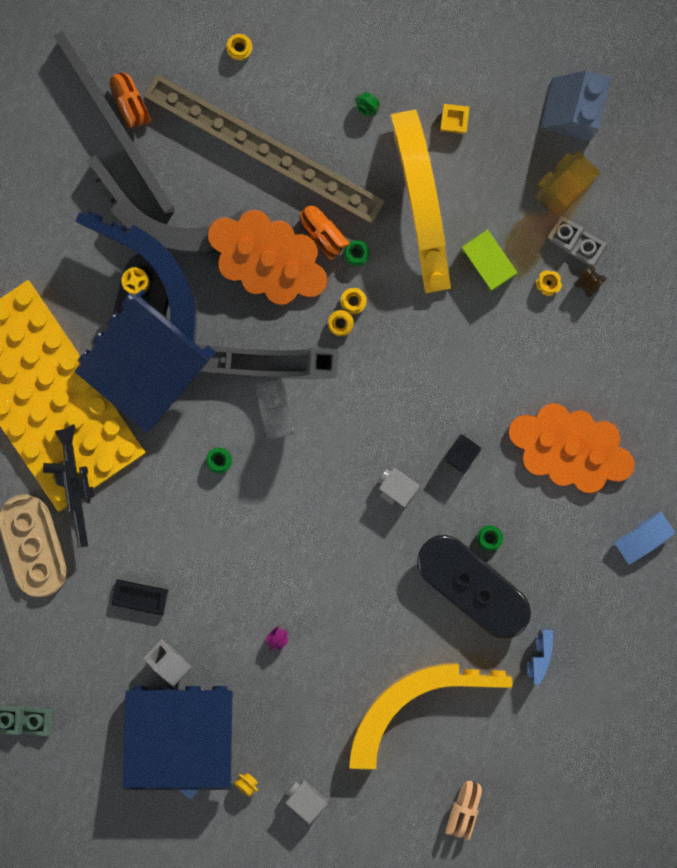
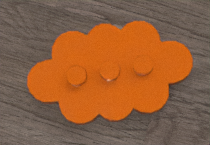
M254 209L244 212L238 221L228 217H221L210 224L207 232L208 240L211 246L220 252L217 262L221 274L229 280H241L245 290L249 293L261 294L265 292L270 301L282 305L291 302L298 293L306 297H315L326 288L327 275L324 269L315 263L318 255L315 242L307 235H295L292 227L287 222L282 220L271 222L265 213Z
M551 403L542 407L536 417L530 415L518 416L509 425L508 435L510 441L516 447L524 450L522 461L526 470L538 476L548 474L550 480L558 486H567L573 483L581 492L594 493L603 488L606 480L623 481L630 477L634 471L635 463L633 456L627 450L618 447L620 434L616 426L607 421L595 423L592 416L586 411L578 410L569 414L562 405Z

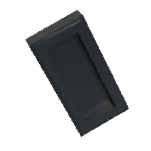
M116 579L111 605L164 615L169 589Z

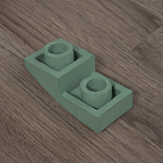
M0 706V733L51 735L52 709Z

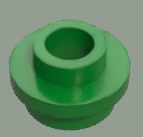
M363 92L362 95H358L355 98L356 108L362 115L375 116L378 113L380 102L371 93Z
M360 240L349 242L350 244L344 248L345 261L355 267L364 265L370 255L368 246ZM355 249L360 250L362 253L361 257L354 258L351 254L352 251Z
M213 448L206 456V465L214 473H224L232 465V456L224 448ZM216 456L224 458L222 465L217 466L214 463Z
M487 525L478 531L477 543L481 549L491 552L497 550L502 545L503 534L496 526ZM488 533L494 535V541L490 544L485 541V536Z

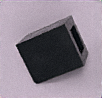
M462 432L442 459L465 474L481 451V447L467 438L466 434Z

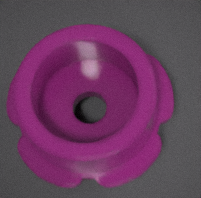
M277 626L267 635L265 643L270 646L269 650H281L289 640L287 630Z

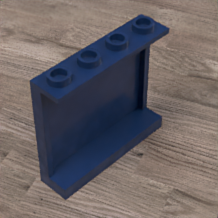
M142 289L136 295L130 293L121 304L124 307L123 311L120 314L118 312L114 313L106 323L109 326L108 330L105 333L101 331L93 339L92 343L95 345L91 351L85 350L77 361L80 365L75 370V373L148 434L216 351L209 345L203 350L141 298L145 293Z
M133 686L132 690H125L123 788L125 790H232L233 691L228 690L227 686H212V690H201L200 686H186L185 690H175L173 686H159V690H148L147 686Z

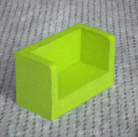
M488 229L460 249L462 254L467 255L487 284L489 293L517 274V271Z

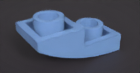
M659 511L638 523L637 528L616 539L614 544L630 565L673 536L675 531L663 513Z
M540 629V635H536V650L541 651V656H531V662L526 663L527 678H532L534 685L541 683L550 663L553 648L552 629Z

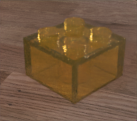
M578 150L573 156L567 153L556 166L555 170L557 172L553 174L550 171L536 187L539 191L535 197L556 218L601 173Z

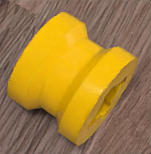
M136 267L126 270L121 279L122 286L129 294L136 295L142 289L146 293L150 286L148 275L142 269Z

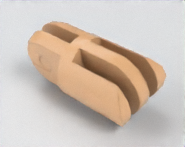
M472 781L463 783L457 802L453 803L445 834L452 835L454 833L455 837H464V839L470 841L479 813L477 808L482 793L479 783L475 782L473 784Z

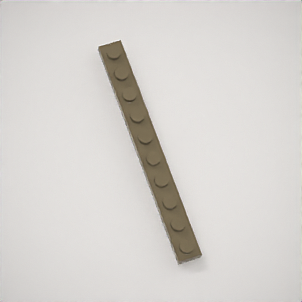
M158 74L155 75L144 95L146 100L371 225L385 200Z

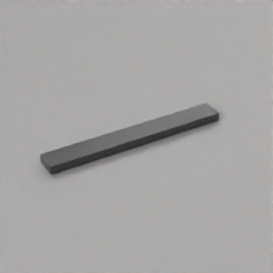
M62 31L55 34L54 38L165 215L169 216L174 213L173 205L66 35Z

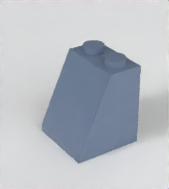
M582 71L552 78L540 129L591 141L600 126L611 77Z

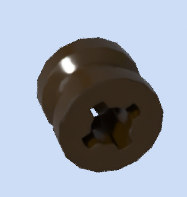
M591 265L574 285L584 289L585 295L590 298L607 278L604 275L597 274L595 267Z

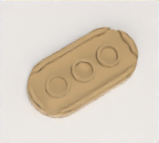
M22 494L10 498L0 512V533L15 582L28 595L37 598L50 596L63 586L67 575L66 561L50 509L46 503L35 496Z

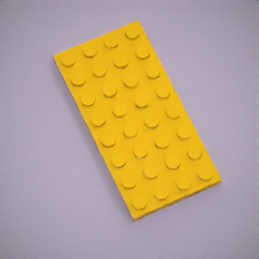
M27 280L0 298V427L58 512H61L67 507L65 487L57 485L54 474L43 473V463H61L65 461L63 444L55 434L56 430L68 428L73 424L76 426L72 444L78 478H82L79 468L88 467L89 487H93V489L146 454V451L116 407L75 373V370L80 365L77 361L80 354L32 283Z

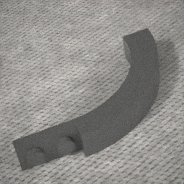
M96 155L87 160L91 167L87 171L96 183L100 180L106 187L103 193L112 204L117 201V204L110 208V211L129 231L133 224L150 234L169 252L206 255L219 252L211 246L208 240L207 232L209 226L178 228L160 223L148 217L131 203ZM240 210L230 218L238 221L243 211Z
M198 345L202 350L206 347V345ZM210 346L216 353L200 371L256 378L331 379L337 377L339 350L315 347L305 350H257Z

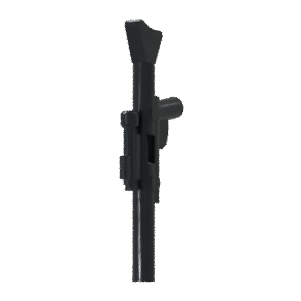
M73 424L68 428L55 431V434L63 444L65 461L61 463H43V473L54 474L57 485L65 487L68 512H73L78 548L88 546L81 499H85L87 504L91 503L90 500L94 497L93 487H89L88 467L79 468L82 478H78L72 444L76 428Z

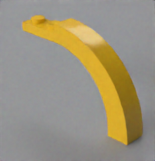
M415 109L390 114L394 140L399 152L410 201L425 294L451 289L438 196L418 113Z
M458 663L430 665L404 675L384 689L364 713L353 738L349 768L376 769L378 748L387 725L394 715L415 697L427 691L448 686L512 688V676L506 675V670H490V674H479V669H464L463 674L459 673Z

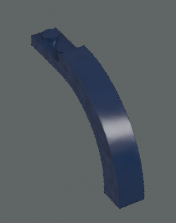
M88 210L87 215L79 212L75 222L135 250L151 264L159 275L167 293L170 307V322L195 343L197 334L195 299L189 281L173 255L158 240L133 224L127 234L125 233L126 227L112 222L111 226L101 222L103 217Z

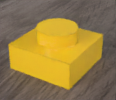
M443 104L440 132L466 135L470 107Z

